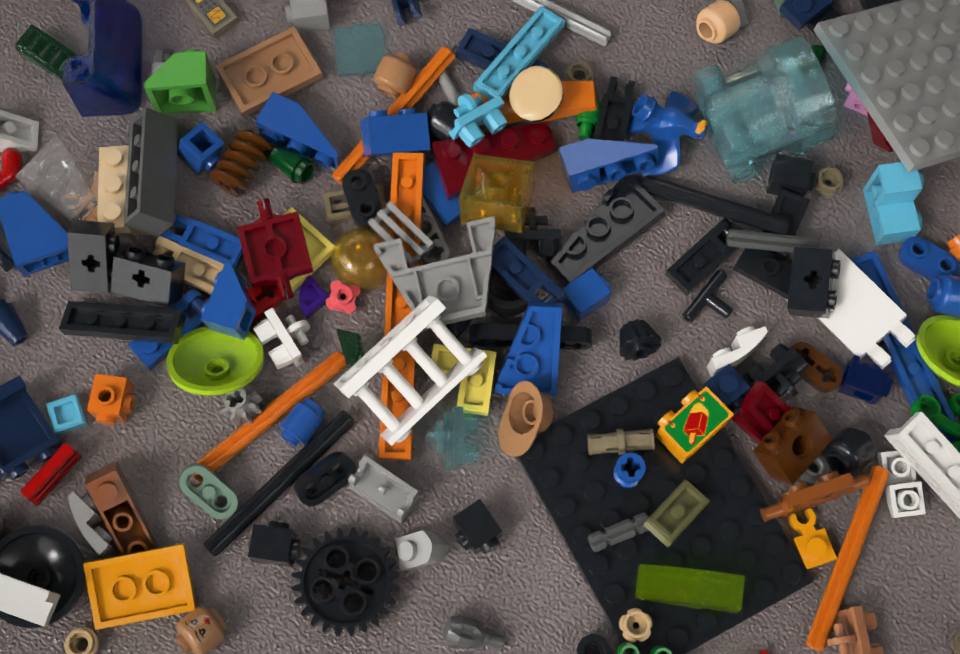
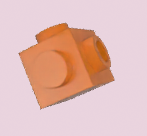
M95 373L87 411L96 419L97 423L113 426L116 421L126 423L128 414L133 412L135 406V396L132 395L133 384L125 377Z

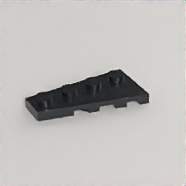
M632 176L623 177L612 190L609 189L602 198L601 204L594 212L591 211L584 220L583 226L577 233H573L551 260V268L567 285L591 268L597 269L665 217V209Z

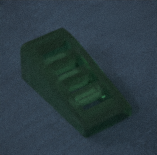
M30 25L15 44V48L22 58L67 85L85 64L83 58L34 25ZM45 47H49L42 55V57H40L39 55L45 49ZM57 53H59V56L55 59V61L52 64H50V61L54 58V56ZM67 59L71 60L63 71L59 70Z

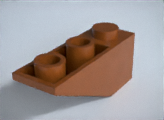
M115 461L88 474L85 486L120 553L124 555L157 548L132 489L118 462Z

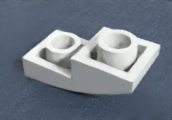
M750 326L737 332V336L731 344L733 351L730 348H724L712 355L713 358H711L707 365L710 376L713 377L728 364L734 368L749 357L767 334L766 326L758 329Z
M897 450L877 452L879 466L889 470L884 493L891 517L899 518L926 514L922 483L917 481L915 469Z

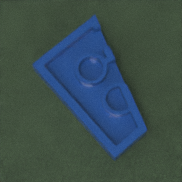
M529 302L493 388V393L511 394L512 389L517 383L528 381L538 387L540 392L557 397L562 303Z

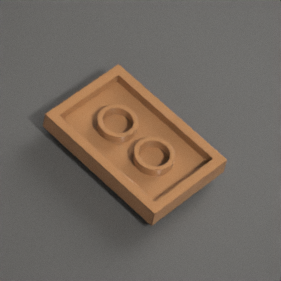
M295 26L215 65L219 76L243 118L262 109L272 92L286 97L323 78L320 68Z

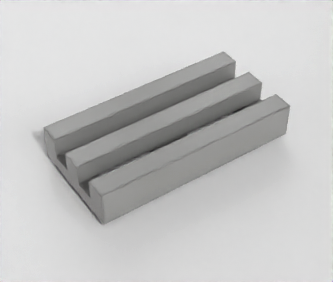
M391 201L386 204L384 210L381 209L374 219L371 218L368 221L369 226L383 240H393L379 225L384 221L416 252L412 257L404 249L407 263L411 267L418 263L435 246ZM391 213L425 245L423 248L417 245L389 217Z

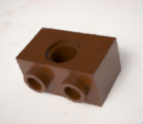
M793 406L783 415L777 425L763 437L753 452L770 478L793 485L833 439L816 412Z

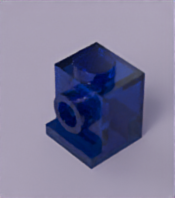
M854 355L846 364L838 392L875 405L882 397L886 398L888 396L893 380L889 379L890 373L881 371L878 365L873 363L861 364L859 363L860 356Z

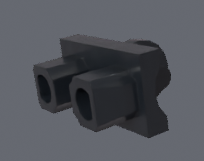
M529 207L528 216H517V226L528 225L529 230L504 231V236L525 256H527L526 240L538 239L539 256H555L557 239H561V229L536 230V225H548V217L536 216L535 207Z
M779 343L770 353L775 363L767 370L761 364H756L747 371L746 374L751 382L749 386L752 388L756 381L766 383L779 397L783 396L787 391L793 397H796L799 392L793 386L802 379L800 374L809 367V364L793 347L789 349L782 343Z

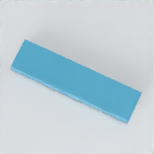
M541 6L475 81L473 90L488 100H492L497 96H500L503 100L509 93L517 75L531 67L565 27L566 20Z

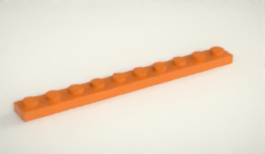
M393 153L391 202L422 230L424 153ZM391 213L390 218L421 247V241ZM389 227V235H390L393 239H398V238H400V237ZM402 240L404 249L413 257L416 252ZM420 261L413 267L420 266ZM388 272L384 336L412 312ZM400 350L392 358V364L415 389L416 361L407 350ZM382 373L381 401L398 418L411 404ZM380 420L381 434L387 429V426ZM413 426L410 428L412 431L406 439L400 443L395 442L392 446L379 434L378 459L412 461Z

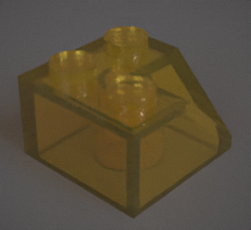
M473 154L459 196L461 225H467L466 222L494 216L497 230L522 233L535 190L534 162Z

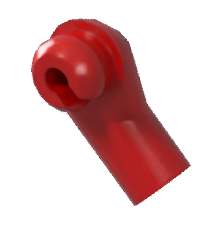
M6 148L1 154L0 191L22 175L23 158L21 153L14 148Z

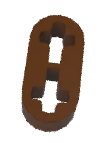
M805 342L795 343L790 347V349L793 347L798 354L803 352L807 355L805 361L810 365L800 374L805 382L823 393L832 392L839 386L843 374L841 368L836 363ZM829 371L832 374L830 378L832 381L822 382L823 375L821 373L824 374Z

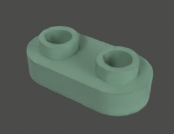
M192 463L182 470L179 481L181 490L205 512L216 519H225L234 514L238 505L235 490L209 467L202 463ZM194 474H199L203 480L201 483L195 484L190 480V477ZM223 495L227 498V502L219 505L215 502V498Z

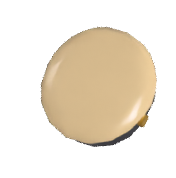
M532 66L519 73L514 79L509 92V101L513 111L521 118L531 122H542L549 119L554 113L556 114L563 99V88L560 78L551 69L543 66Z

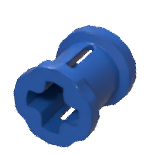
M629 452L619 457L614 467L613 476L615 481L624 488L635 487L645 473V461L636 453ZM626 464L630 465L631 470H636L633 477H630L627 471H622Z

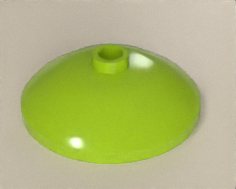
M948 315L930 317L922 323L916 334V344L919 353L926 365L936 375L948 383L960 387V318Z
M207 326L188 332L179 339L178 344H173L168 352L166 364L171 380L181 389L198 395L218 396L234 392L250 383L262 369L264 351L260 340L250 331H248L245 340L212 331Z

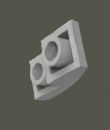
M72 491L68 495V499L78 528L99 555L104 558L111 557L116 552V549L110 544L113 537L98 525L103 518L96 512L98 509L93 499L87 494L81 498Z

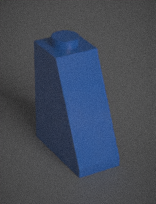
M25 190L7 193L0 199L2 226L15 267L23 276L69 261L67 232Z

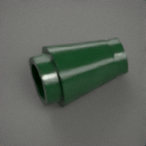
M280 146L274 147L270 152L269 161L293 183L305 184L313 176L315 164L311 162L309 156Z

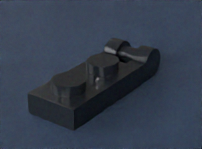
M722 219L666 270L665 275L686 295H689L724 261L740 249V247L725 245L719 239L721 236L727 238L728 230L733 229L731 227L732 223L728 219Z

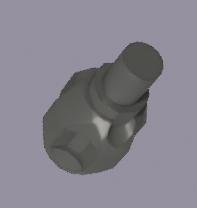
M450 616L444 629V639L452 645L462 648H485L487 645L502 649L505 636L491 633L489 629L485 628L477 620L464 616Z

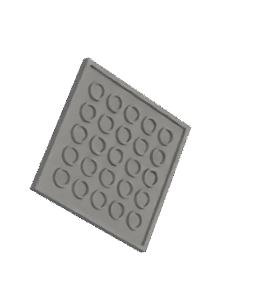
M901 0L817 23L813 31L909 173L960 157V0Z

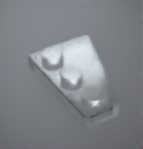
M57 133L15 177L21 184L71 222L75 223L77 220H84L98 205V201L85 178L80 173L64 141Z

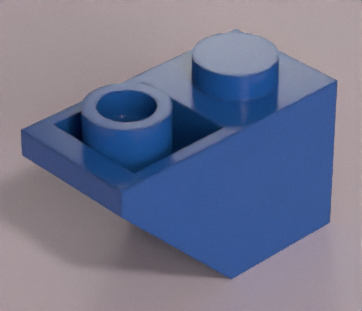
M225 262L222 271L215 277L214 289L209 300L202 307L201 320L212 331L245 340L256 315V309L241 275L232 264Z

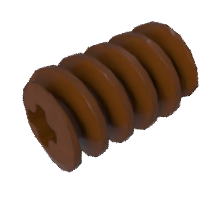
M248 129L239 131L236 134L237 140H233L229 144L230 150H226L223 153L224 160H219L216 163L217 170H212L209 174L210 179L216 186L235 197H238L235 191L236 188L243 191L247 189L242 179L249 181L254 179L249 169L254 171L260 170V166L255 160L263 162L267 160V157L261 151L271 152L273 149L270 143L261 135Z

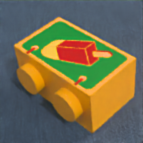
M707 386L699 393L695 389L691 391L681 401L684 406L676 414L670 410L657 423L660 428L655 436L681 464L720 431L734 415Z

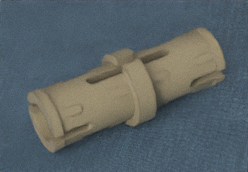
M616 429V432L587 434L589 455L617 452L618 455H623L629 451L655 450L653 429L639 431Z

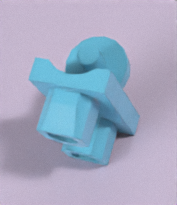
M468 93L459 96V107L454 109L455 116L459 118L455 119V128L449 130V135L453 140L460 137L471 148L478 144L485 136L479 128L481 124L484 123L491 134L501 131L507 124V120L500 110L504 101L500 96H497L483 104L480 96L474 99Z

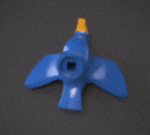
M671 91L666 100L665 108L658 104L655 97H650L647 94L640 96L633 106L626 133L644 132L649 134L653 138V144L658 147L659 166L647 172H642L643 177L646 175L659 176L679 167L681 156L680 136L687 135L695 139H704L707 133L708 126L706 120L696 122L691 119L698 112L699 108L680 93Z

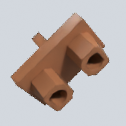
M862 606L838 611L836 616L837 624L833 625L836 637L827 639L828 647L838 646L839 654H884L883 647L879 643L870 644L867 631L875 630L877 626L875 612L864 611Z

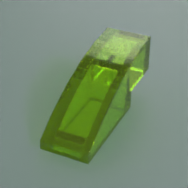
M639 564L635 598L696 609L708 608L738 613L742 609L745 576L700 569Z

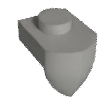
M418 531L395 538L400 571H411L438 563L445 558L450 548L440 535L432 531Z

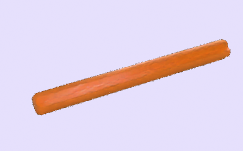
M440 48L415 77L409 91L401 94L388 108V115H399V110L411 109L454 61L455 55L449 48ZM362 140L332 173V177L337 183L342 185L343 178L349 171L361 169L370 158L364 157Z
M335 351L262 409L261 414H256L252 417V424L246 422L196 463H202L215 472L288 414L297 402L301 403L304 398H308L348 365L347 359L341 352ZM193 475L198 482H202L203 478L201 475Z
M874 465L870 470L868 476L870 486H866L863 489L808 634L806 645L815 651L822 652L826 646L827 639L829 638L887 483L889 470L881 466Z

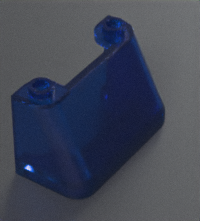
M71 0L78 4L83 24H89L88 55L74 56L65 63L63 68V86L82 117L134 113L139 109L142 102V18L139 10L127 0Z

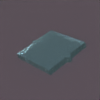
M356 23L351 27L334 28L338 76L360 75L365 77L366 74L375 73L381 58L385 56L381 23L369 25Z

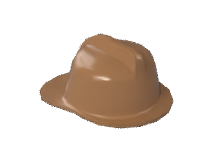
M522 381L515 385L500 421L498 441L501 450L511 457L522 456L533 444L536 435L544 432L553 420L552 396L548 393L540 392L538 387L532 382Z

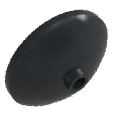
M45 526L21 528L4 537L0 541V573L61 595L49 625L66 616L78 602L86 579L83 566L84 559L75 542L64 533ZM44 573L46 580L43 584L38 585L36 578L39 574ZM0 611V618L9 624L23 628L44 627Z

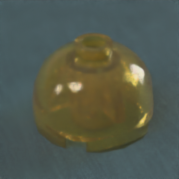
M364 227L350 229L341 234L334 243L331 253L332 269L337 279L342 284L359 287L360 292L373 290L382 285L387 280V270L377 256L373 244L385 242V240L373 229Z

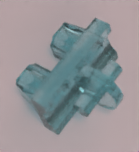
M454 406L452 411L444 413V421L435 422V432L426 434V442L435 444L436 454H444L445 470L454 471L460 466L478 462V446L464 444V434L473 435L477 433L478 416L463 413V407Z

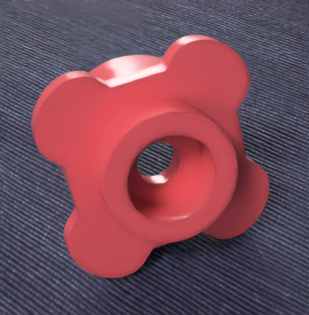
M339 280L333 281L330 284L331 294L326 299V306L330 310L335 309L346 314L355 312V300L360 295V288L355 284L349 286L342 284ZM345 295L346 298L343 300L340 296Z

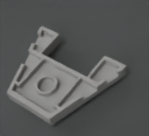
M494 216L466 222L473 250L472 254L408 268L401 238L373 244L377 256L411 311L430 295L438 298L446 307L440 313L442 316L440 320L445 325L486 316L496 230Z

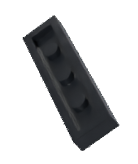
M68 301L59 330L64 335L178 344L187 316L182 310Z

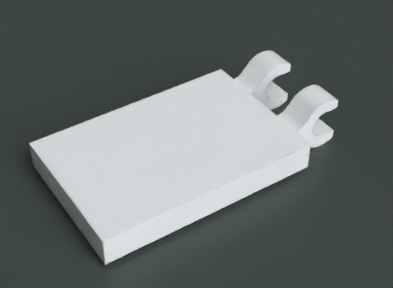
M838 249L834 254L835 260H840L839 279H833L832 291H837L836 308L829 311V319H818L859 360L867 354L883 370L892 360L877 344L891 333L907 348L916 340L915 335L901 323L907 318V314ZM814 278L813 283H809L811 289H815L816 284L820 283L819 278Z

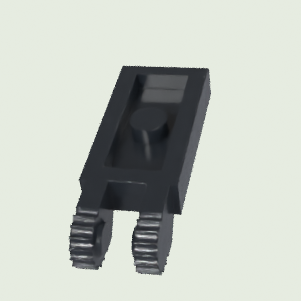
M610 77L607 94L604 93L593 139L624 142L633 105L632 95L636 81L629 80L626 84V95L623 98L614 96L618 84L617 77Z

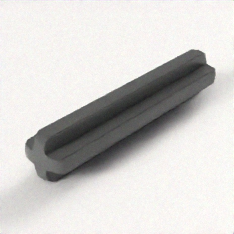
M737 229L728 230L726 236V244L731 247L794 253V247L819 249L820 245L819 239L814 237Z

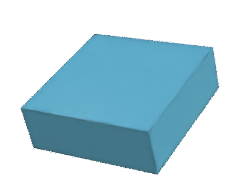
M77 393L46 403L52 428L56 435L88 425L81 398Z

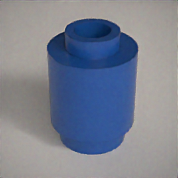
M304 398L301 403L297 402L279 425V428L283 431L280 435L281 438L294 447L297 444L305 446L322 424V417L325 415V411L308 398Z

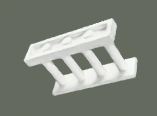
M430 295L334 383L339 391L348 399L352 395H358L387 426V429L380 436L391 446L395 442L400 443L406 439L412 431L410 428L464 377L476 373L482 366L481 361L487 357L484 351L475 347L469 352L440 320L442 317L440 313L446 307L438 298ZM424 328H431L459 360L445 374L416 342L418 339L416 336ZM400 350H407L435 382L422 396L419 395L392 364V358ZM377 372L379 374L383 373L411 404L398 418L393 415L368 387V380Z

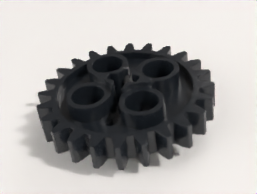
M353 527L348 536H344L342 529L338 528L337 537L332 538L328 531H326L325 542L323 543L313 538L312 540L316 548L313 551L308 548L302 549L308 557L306 561L296 559V563L302 568V572L292 573V577L299 580L300 584L291 587V590L302 594L294 602L297 606L306 604L301 615L305 618L313 614L314 616L310 623L313 627L323 622L322 632L324 634H327L332 627H335L337 637L342 635L343 629H347L349 635L354 637L355 627L359 626L366 634L368 633L367 623L370 621L375 626H380L376 616L379 613L386 617L390 615L385 605H396V600L390 596V592L400 591L399 586L391 583L392 580L400 577L399 572L389 570L397 562L395 559L385 560L390 553V549L385 547L378 550L381 542L380 538L377 537L370 543L368 542V531H365L358 538ZM335 553L346 555V562L340 568L329 566V559ZM366 565H373L377 569L376 576L370 581H363L359 578L361 568ZM319 570H326L342 579H346L350 575L353 583L370 588L374 592L372 595H368L352 586H346L342 590V586L337 580L320 575ZM323 583L332 585L333 591L329 598L324 600L316 598L315 593L319 585ZM352 596H360L364 601L361 610L354 613L347 611V600Z

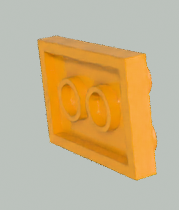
M185 543L83 563L95 630L189 612L197 608Z

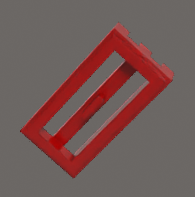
M67 443L63 444L20 490V493L38 506L79 462L82 456Z

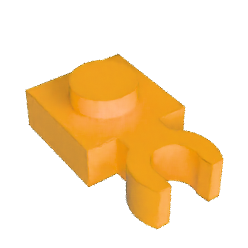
M811 508L804 511L807 518L806 524L798 522L795 513L788 517L789 525L800 535L792 539V543L807 570L837 559L825 528L815 530L816 516Z

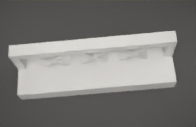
M922 411L916 412L901 428L890 429L884 437L960 519V453Z
M0 573V611L48 627L61 595Z

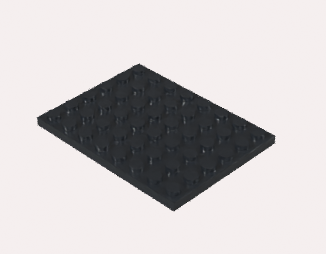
M679 357L551 424L544 432L536 435L533 444L526 453L517 457L621 644L623 642H630L623 637V631L619 628L620 618L626 615L628 610L637 608L651 617L653 625L650 628L651 635L649 638L642 642L639 640L631 642L638 648L640 654H650L652 648L657 645L665 646L672 654H686L814 582L777 519L775 518L767 522L763 521L760 509L769 506L722 429L683 464L655 436L660 428L657 423L670 410L676 414L684 406L681 401L694 389L699 393ZM616 429H623V431L653 429L655 450L629 451L640 455L646 465L645 473L635 487L624 488L614 479V467L619 457L622 456L618 455V452L589 455L587 434L616 432ZM626 464L622 471H627L628 475L633 477L636 470H631L630 465ZM685 479L710 500L669 547L665 546L650 531L642 534L637 532L634 537L612 546L608 544L605 549L598 552H593L589 545L588 536L596 531L604 532V528L628 518L631 521L634 518L633 516L641 513H646L650 517ZM633 623V628L638 629L639 624ZM633 648L625 649L626 654H633ZM661 651L658 654H666V652Z

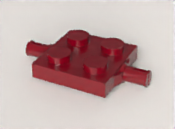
M263 198L266 210H264L262 200L257 201L261 218L253 223L237 227L252 288L270 283L277 284L280 299L287 300L285 288L288 298L292 299L294 294L290 280L297 276L314 272L299 213L297 211L285 215L273 214L270 199Z

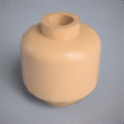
M725 0L715 1L702 9L696 20L699 36L713 44L722 43L733 36L739 30L741 24L737 8Z

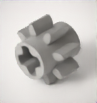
M248 385L222 397L226 407L221 410V413L236 426H239L241 422L252 424V417L262 413L258 403L263 399Z

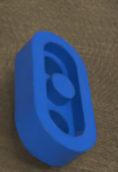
M910 237L899 248L898 257L900 262L929 281L935 278L938 279L939 276L945 273L955 276L959 275L960 264L957 258L924 238ZM913 247L920 249L921 254L914 253ZM940 263H945L949 270L942 269Z

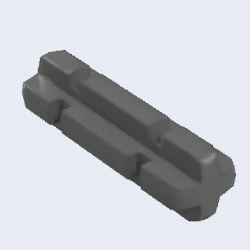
M641 513L633 516L634 518L631 521L628 518L604 528V532L599 530L590 534L588 542L593 552H598L605 549L608 544L612 546L634 537L637 532L642 534L649 531L643 526L649 516L646 513Z

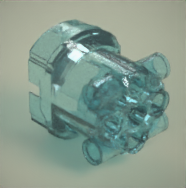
M802 35L777 46H767L759 53L756 64L725 77L718 65L706 66L694 75V81L699 89L698 92H695V97L704 120L707 121V130L717 156L722 158L728 174L735 184L746 182L757 174L758 170L754 164L757 161L784 150L796 155L807 152L808 148L831 140L835 136V125L825 126V124L835 121V102L819 61Z

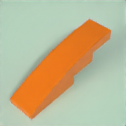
M561 81L563 99L558 107L559 110L549 119L542 122L578 115L585 111L597 110L595 82ZM479 93L470 94L473 99L480 96L483 104L490 101ZM508 93L503 98L504 104L500 109L508 125L526 121L513 111Z

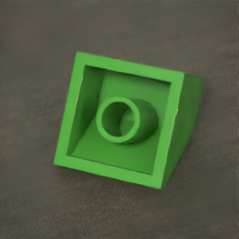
M189 49L185 52L174 53L144 82V89L154 110L162 114L172 115L217 111L216 78L206 51Z

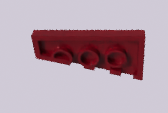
M548 121L502 129L496 134L486 132L484 133V138L471 148L460 137L454 140L447 139L432 142L431 150L447 201L457 197L459 193L467 189L471 191L480 187L487 180L494 177L498 179L516 167L520 166L522 168L555 153L556 144Z

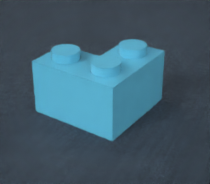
M902 162L878 165L863 188L876 246L904 242L910 237H915L922 228V217L920 212L916 211L914 200L924 187V177L920 170L909 173Z

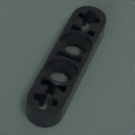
M473 324L469 328V343L481 347L510 348L520 324ZM561 326L560 349L584 350L592 347V329L580 326Z

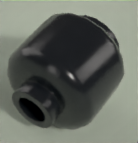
M442 101L439 104L434 103L427 112L430 137L438 141L452 139L448 132L455 128L454 121L459 118L454 114V109L457 108L456 105L448 101Z
M855 428L841 430L825 448L826 462L834 472L838 471L839 475L851 473L854 476L860 473L872 461L875 455L870 436L864 431Z

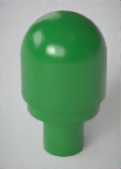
M598 102L597 110L585 111L576 115V126L580 128L578 138L581 140L590 139L591 131L596 130L601 109Z

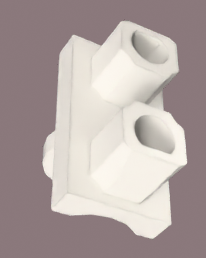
M273 308L265 311L266 319L257 324L253 330L262 345L276 337L279 338L282 344L268 352L276 368L280 369L291 363L298 367L305 363L293 340L297 339L301 346L309 342L305 335L310 329L308 321L300 320L297 322L294 316L290 315L285 319L289 326L285 329Z

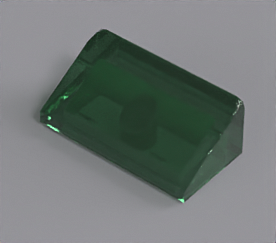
M337 329L349 370L365 355L362 339L358 333Z

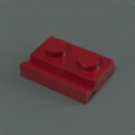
M756 381L739 406L741 408L738 415H733L731 419L759 445L763 437L777 425L783 415L791 408L766 383Z

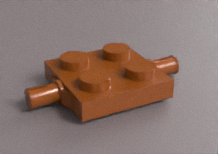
M838 471L820 477V481L813 483L812 486H808L807 482L790 487L788 489L789 492L782 494V500L778 501L777 504L761 508V517L764 522L840 498L845 493L851 494L852 491L870 486L869 478L866 473L852 477L851 473L839 476Z

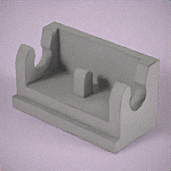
M365 454L359 461L357 472L354 475L351 474L348 479V488L399 524H402L420 498L419 492Z

